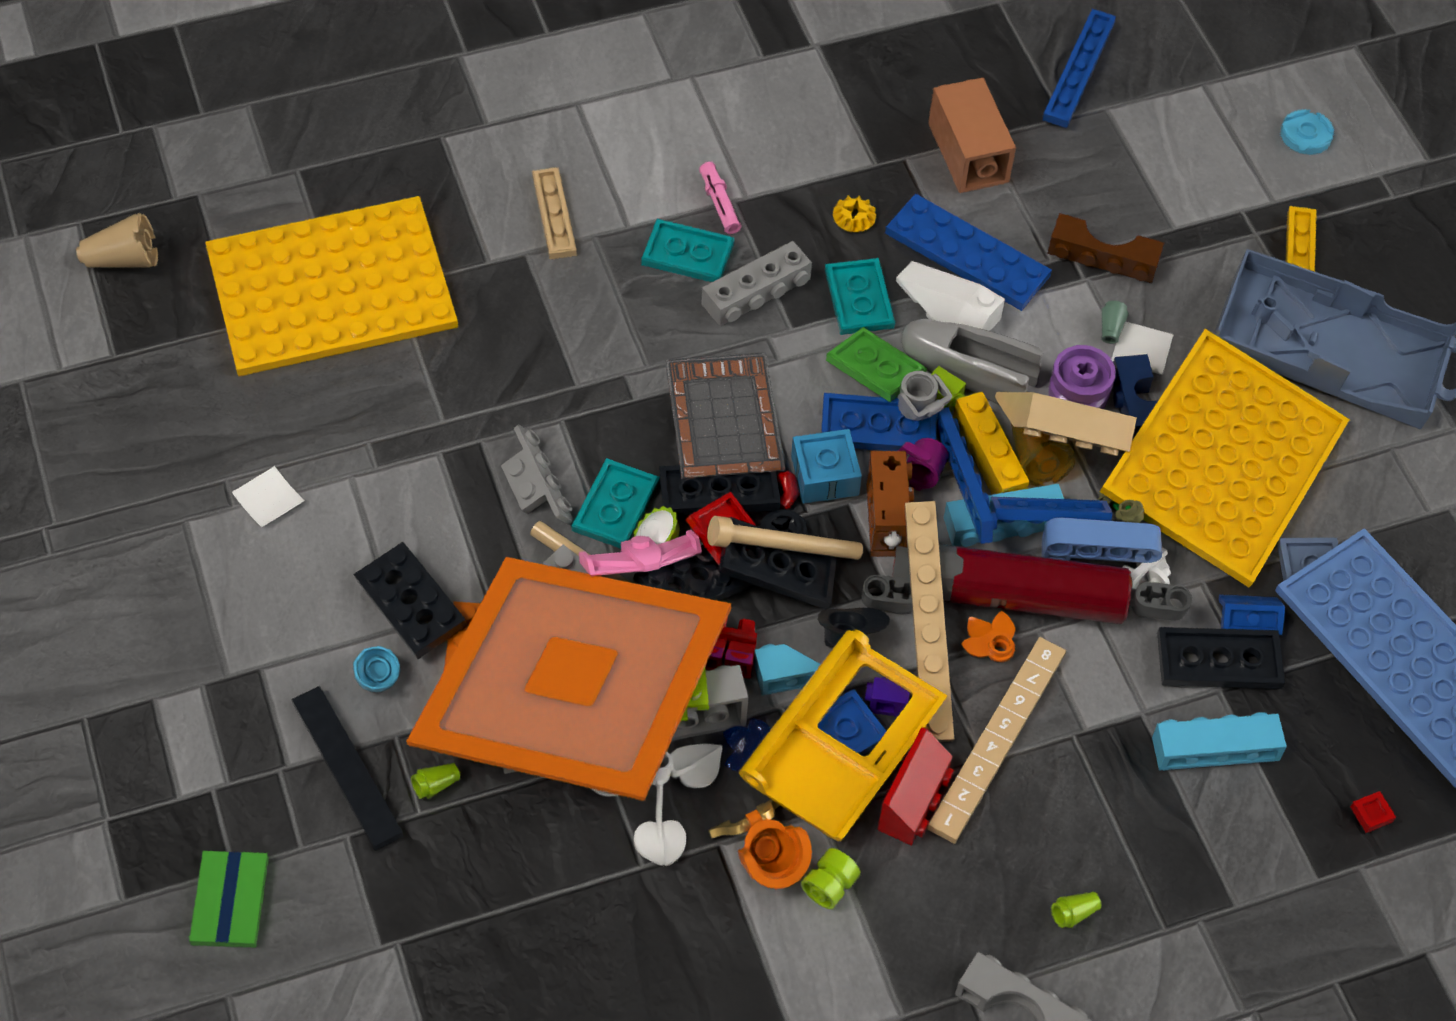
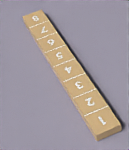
M1041 637L1038 638L928 824L927 830L954 844L957 842L1066 654L1065 649Z

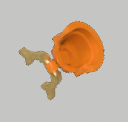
M771 799L766 803L756 806L757 809L746 814L745 819L733 824L730 823V820H727L708 831L711 838L722 835H737L748 831L744 839V848L738 850L741 864L750 877L761 885L768 888L781 889L795 884L804 876L811 862L812 846L805 829L792 825L785 827L780 822L771 820L775 816V809L780 806Z

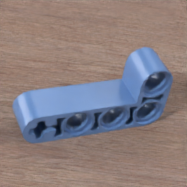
M1053 518L1047 521L1043 532L1042 557L1068 561L1071 558L1153 563L1162 558L1161 528L1147 523Z

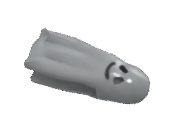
M931 319L910 321L902 333L903 350L909 357L932 372L938 366L942 367L966 382V389L974 393L983 391L987 399L997 404L999 403L995 399L996 392H1027L1028 385L1036 387L1038 384L1043 352L1034 345L993 331Z

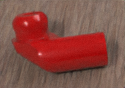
M785 471L777 475V482L784 492L780 497V509L789 510L799 497L800 490L797 477L792 472Z

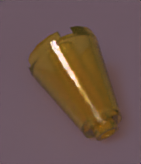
M1011 423L1017 458L1030 481V486H1045L1044 483L1051 480L1055 484L1070 473L1075 465V452L1068 442L1064 444L1050 441V435L1041 433V437L1024 435V429L1014 427Z

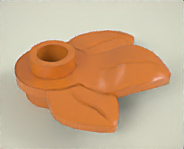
M1003 611L995 616L992 624L978 618L969 617L967 632L970 638L964 640L961 645L972 656L989 657L996 662H1006L1013 657L1015 652V644L1012 640L1016 630L1014 623ZM1001 647L1004 651H998L995 648Z

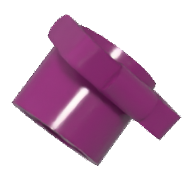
M921 438L915 444L905 442L898 451H906V460L912 463V479L909 480V487L921 491L922 489L936 486L949 459L946 447L941 442L931 438Z

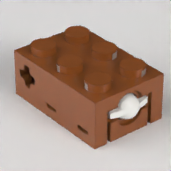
M871 451L866 490L871 557H895L897 546L907 547L904 505L908 502H914V488L909 487V480L912 479V463L907 462L906 451Z

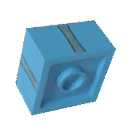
M850 429L793 437L791 458L803 504L859 496L862 475Z

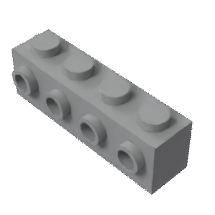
M791 241L702 287L701 304L719 326L728 322H734L741 315L751 310H757L764 303L774 298H780L787 291L807 283L811 276L812 262L796 243Z

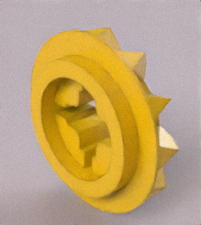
M848 195L845 200H839L836 207H834L833 218L835 223L846 231L862 232L874 224L876 219L875 207L871 206L869 199L864 201L861 200L860 196L855 199ZM853 209H857L858 213L854 217V219H852L851 212L853 211Z

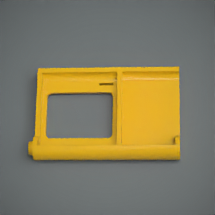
M848 630L844 633L739 770L742 779L750 786L836 841L843 840L910 749L921 727H926L948 697L943 692L900 667L897 663L871 649L868 643L869 638L859 630ZM864 666L870 667L912 694L910 701L868 756H861L818 728L820 721L858 671Z

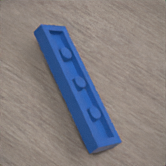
M992 496L990 500L991 512H995L996 518L1005 523H1011L1015 520H1027L1033 524H1041L1053 518L1112 521L1113 512L1107 501Z

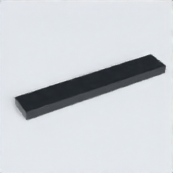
M318 686L293 698L292 703L373 849L376 851L402 838L403 832L321 687Z

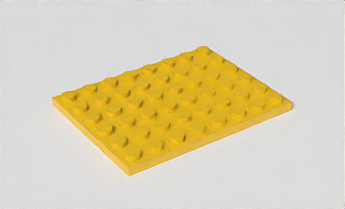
M420 196L205 241L238 377L458 328V320Z
M1204 329L1132 440L1130 452L1123 454L1099 492L1119 505L1125 500L1140 501L1143 504L1144 521L1159 526L1161 532L1245 586L1250 587L1350 419L1209 330Z

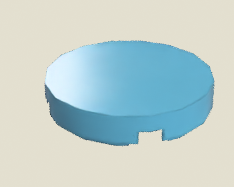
M1306 109L1293 111L1286 116L1281 126V137L1284 143L1290 149L1301 154L1312 155L1321 153L1328 149L1333 140L1334 128L1330 120L1318 112L1314 114Z

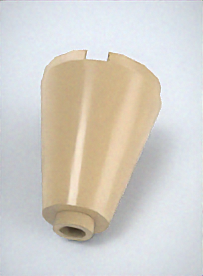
M141 213L129 216L81 240L79 247L76 248L79 262L84 263L89 268H150L157 266L158 248H152L151 239H155L154 231L146 215H141Z

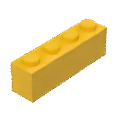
M983 391L956 399L953 418L958 420L960 434L965 437L966 445L991 495L1028 489L1030 481Z

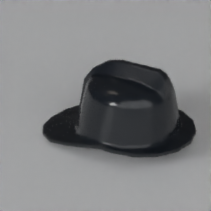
M874 608L826 609L818 614L817 619L820 625L824 627V642L828 647H834L848 630H859L867 636L868 634L886 629L890 622V618L885 612Z

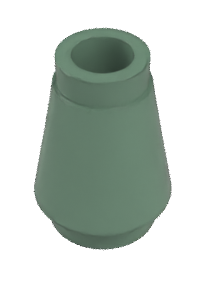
M1108 301L1101 309L1102 341L1115 344L1118 342L1129 312L1127 311L1126 304L1120 301Z

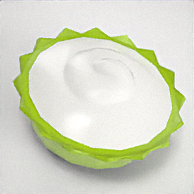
M662 506L660 509L654 508L651 513L645 514L644 519L638 522V528L633 533L634 537L649 536L658 545L678 538L680 528L676 519V512H673L671 507L666 508Z

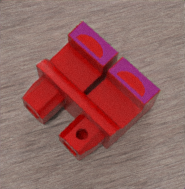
M727 617L705 665V669L711 671L719 666H723L725 658L724 665H740L743 678L751 679L754 652L757 645L755 621L744 618L740 619L738 629L727 627Z

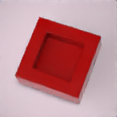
M1380 791L1353 801L1350 806L1366 833L1391 824L1396 818Z

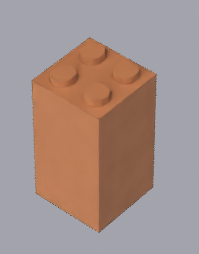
M984 78L935 87L933 89L928 124L959 193L1009 183L1016 146Z

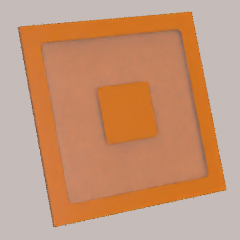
M505 557L406 741L407 745L644 801L732 608L731 603L601 576H590L587 573Z

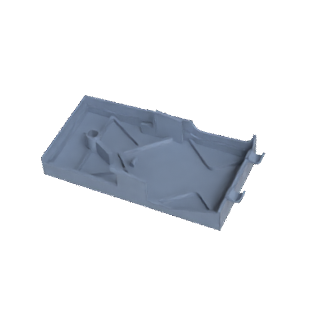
M1249 249L1246 250L1237 268L1214 332L1215 335L1277 374L1420 430L1432 414L1437 398L1444 401H1452L1456 398V389L1449 390L1442 385L1451 352L1456 353V338H1454L1456 335V323L1441 324L1395 309L1385 302L1384 295L1359 287L1346 280L1341 281Z

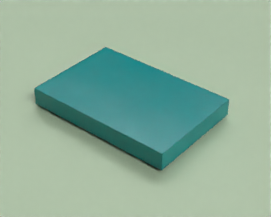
M656 219L641 258V265L714 282L723 276L734 246L735 237Z
M879 258L825 264V274L840 335L854 334L862 327L869 331L895 329V319Z
M606 458L571 526L572 531L621 549V542L632 539L633 531L637 528L638 522L641 520L659 484L660 477Z

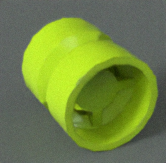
M829 848L817 862L818 870L811 869L801 881V886L807 896L815 903L831 910L843 898L845 894L844 889H850L860 877L861 872L857 864L848 855L838 849Z

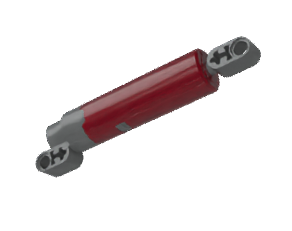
M939 544L943 601L995 607L1120 625L1127 618L1129 606L1137 615L1142 617L1175 621L1182 619L1186 615L1192 603L1190 591L1179 585L1144 582L1136 589H1133L1129 568ZM896 547L892 576L871 575L864 581L861 597L863 604L867 608L902 614L912 612L907 547ZM878 588L883 594L875 597L869 594L868 590ZM890 590H893L892 598H888ZM902 593H908L907 600L902 599ZM1143 596H1147V600L1150 603L1145 602V597ZM1170 599L1179 600L1183 607H1174L1170 603Z

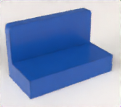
M1219 595V602L1223 606L1221 629L1278 630L1279 635H1282L1285 606L1277 597Z

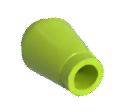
M455 763L418 769L417 773L411 776L413 789L420 799L424 797L430 799L460 780V773Z
M1095 892L1059 897L1051 906L1053 919L1061 928H1072L1100 910L1101 901Z

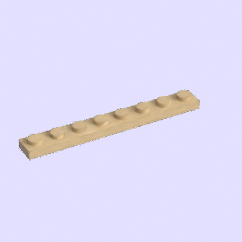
M935 501L905 503L904 507L917 676L948 696L925 728L939 742L954 741Z

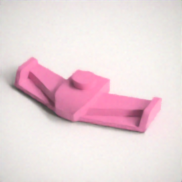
M688 530L686 535L658 545L649 536H635L631 540L621 542V552L588 555L585 551L579 552V563L590 576L648 572L701 554L702 550L699 537L692 530Z

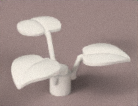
M688 745L677 748L670 754L666 752L652 785L657 786L656 822L642 823L634 834L635 848L644 858L658 865L668 866L681 857L686 846V832L682 825L675 820L662 822L663 784L669 780L670 774L673 778L679 776L682 784L690 788H703L712 784L719 772L722 754L721 745ZM592 789L600 795L610 797L619 796L617 794Z

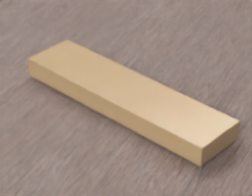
M559 168L532 171L549 258L557 259L577 256Z

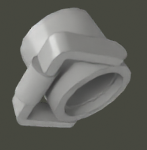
M913 371L903 377L900 394L898 395V407L906 418L916 421L924 420L943 410L944 406L951 400L952 394L936 373L931 375L924 371ZM938 390L944 397L940 400H936Z

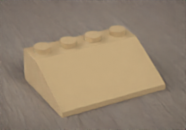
M996 392L995 399L1014 427L1024 429V435L1041 437V433L1050 435L1049 440L1066 444L1068 439L1076 441L1075 447L1092 450L1093 446L1101 447L1100 453L1118 456V451L1130 452L1136 417L1035 392Z

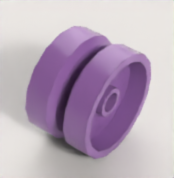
M1076 345L1066 348L1058 354L1054 362L1048 386L1049 396L1105 409L1115 380V366L1111 358L1102 350L1088 345Z

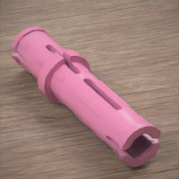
M706 162L699 168V172L706 184L705 191L712 198L725 232L727 234H735L741 229V223H739L727 195L726 183L723 179H720L715 163Z

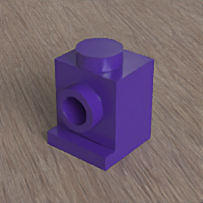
M874 677V683L867 682L865 700L871 701L870 710L872 713L898 717L909 701L910 692L886 677Z

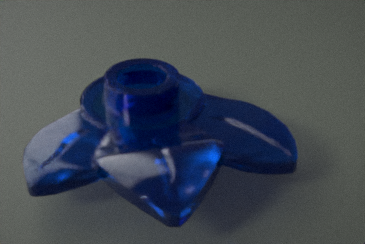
M752 718L748 728L734 726L725 730L723 736L734 750L726 760L725 766L739 772L769 733L770 727L765 722Z

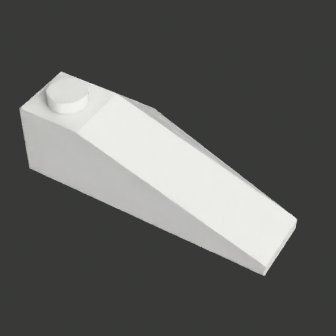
M914 261L896 277V282L915 303H919L926 311V316L931 320L963 324L991 331L1001 320L1005 299L983 285Z

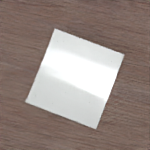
M275 466L232 492L243 508L261 527L305 501L289 485Z

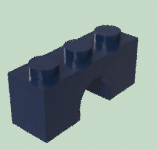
M1148 354L1115 357L1113 361L1115 366V380L1113 384L1115 390L1113 395L1114 406L1119 408L1120 414L1137 418L1132 440L1158 402V400L1146 401L1137 395L1149 393L1154 376Z

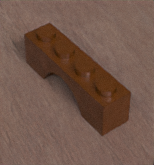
M1059 213L1047 254L1131 277L1138 281L1152 283L1164 242L1138 235L1126 244H1106L1091 235L1087 228L1086 220Z

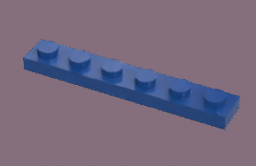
M1095 9L1091 10L1045 109L1043 121L1064 128L1068 127L1115 24L1116 16Z
M949 407L944 408L937 413V433L941 443L949 453L948 461L980 543L993 542V530L997 529L995 512H990L988 494L982 492L981 477L979 473L975 474L973 457L967 454L965 437H960L958 420L952 417Z

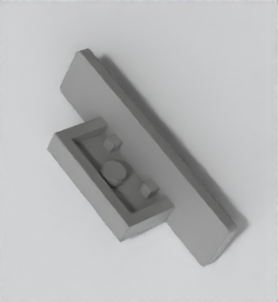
M517 425L514 427V430L523 450L503 463L501 467L521 510L528 514L548 500L555 517L570 525L574 522L570 513L572 507L559 490L561 484L549 469L551 464L548 457L538 446L540 443L538 436L533 430H527Z

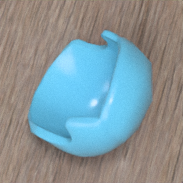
M381 646L366 648L354 660V677L363 689L370 692H383L391 688L400 675L399 660L390 649Z

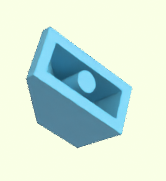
M785 644L764 645L760 649H755L754 668L762 695L803 688L821 665Z

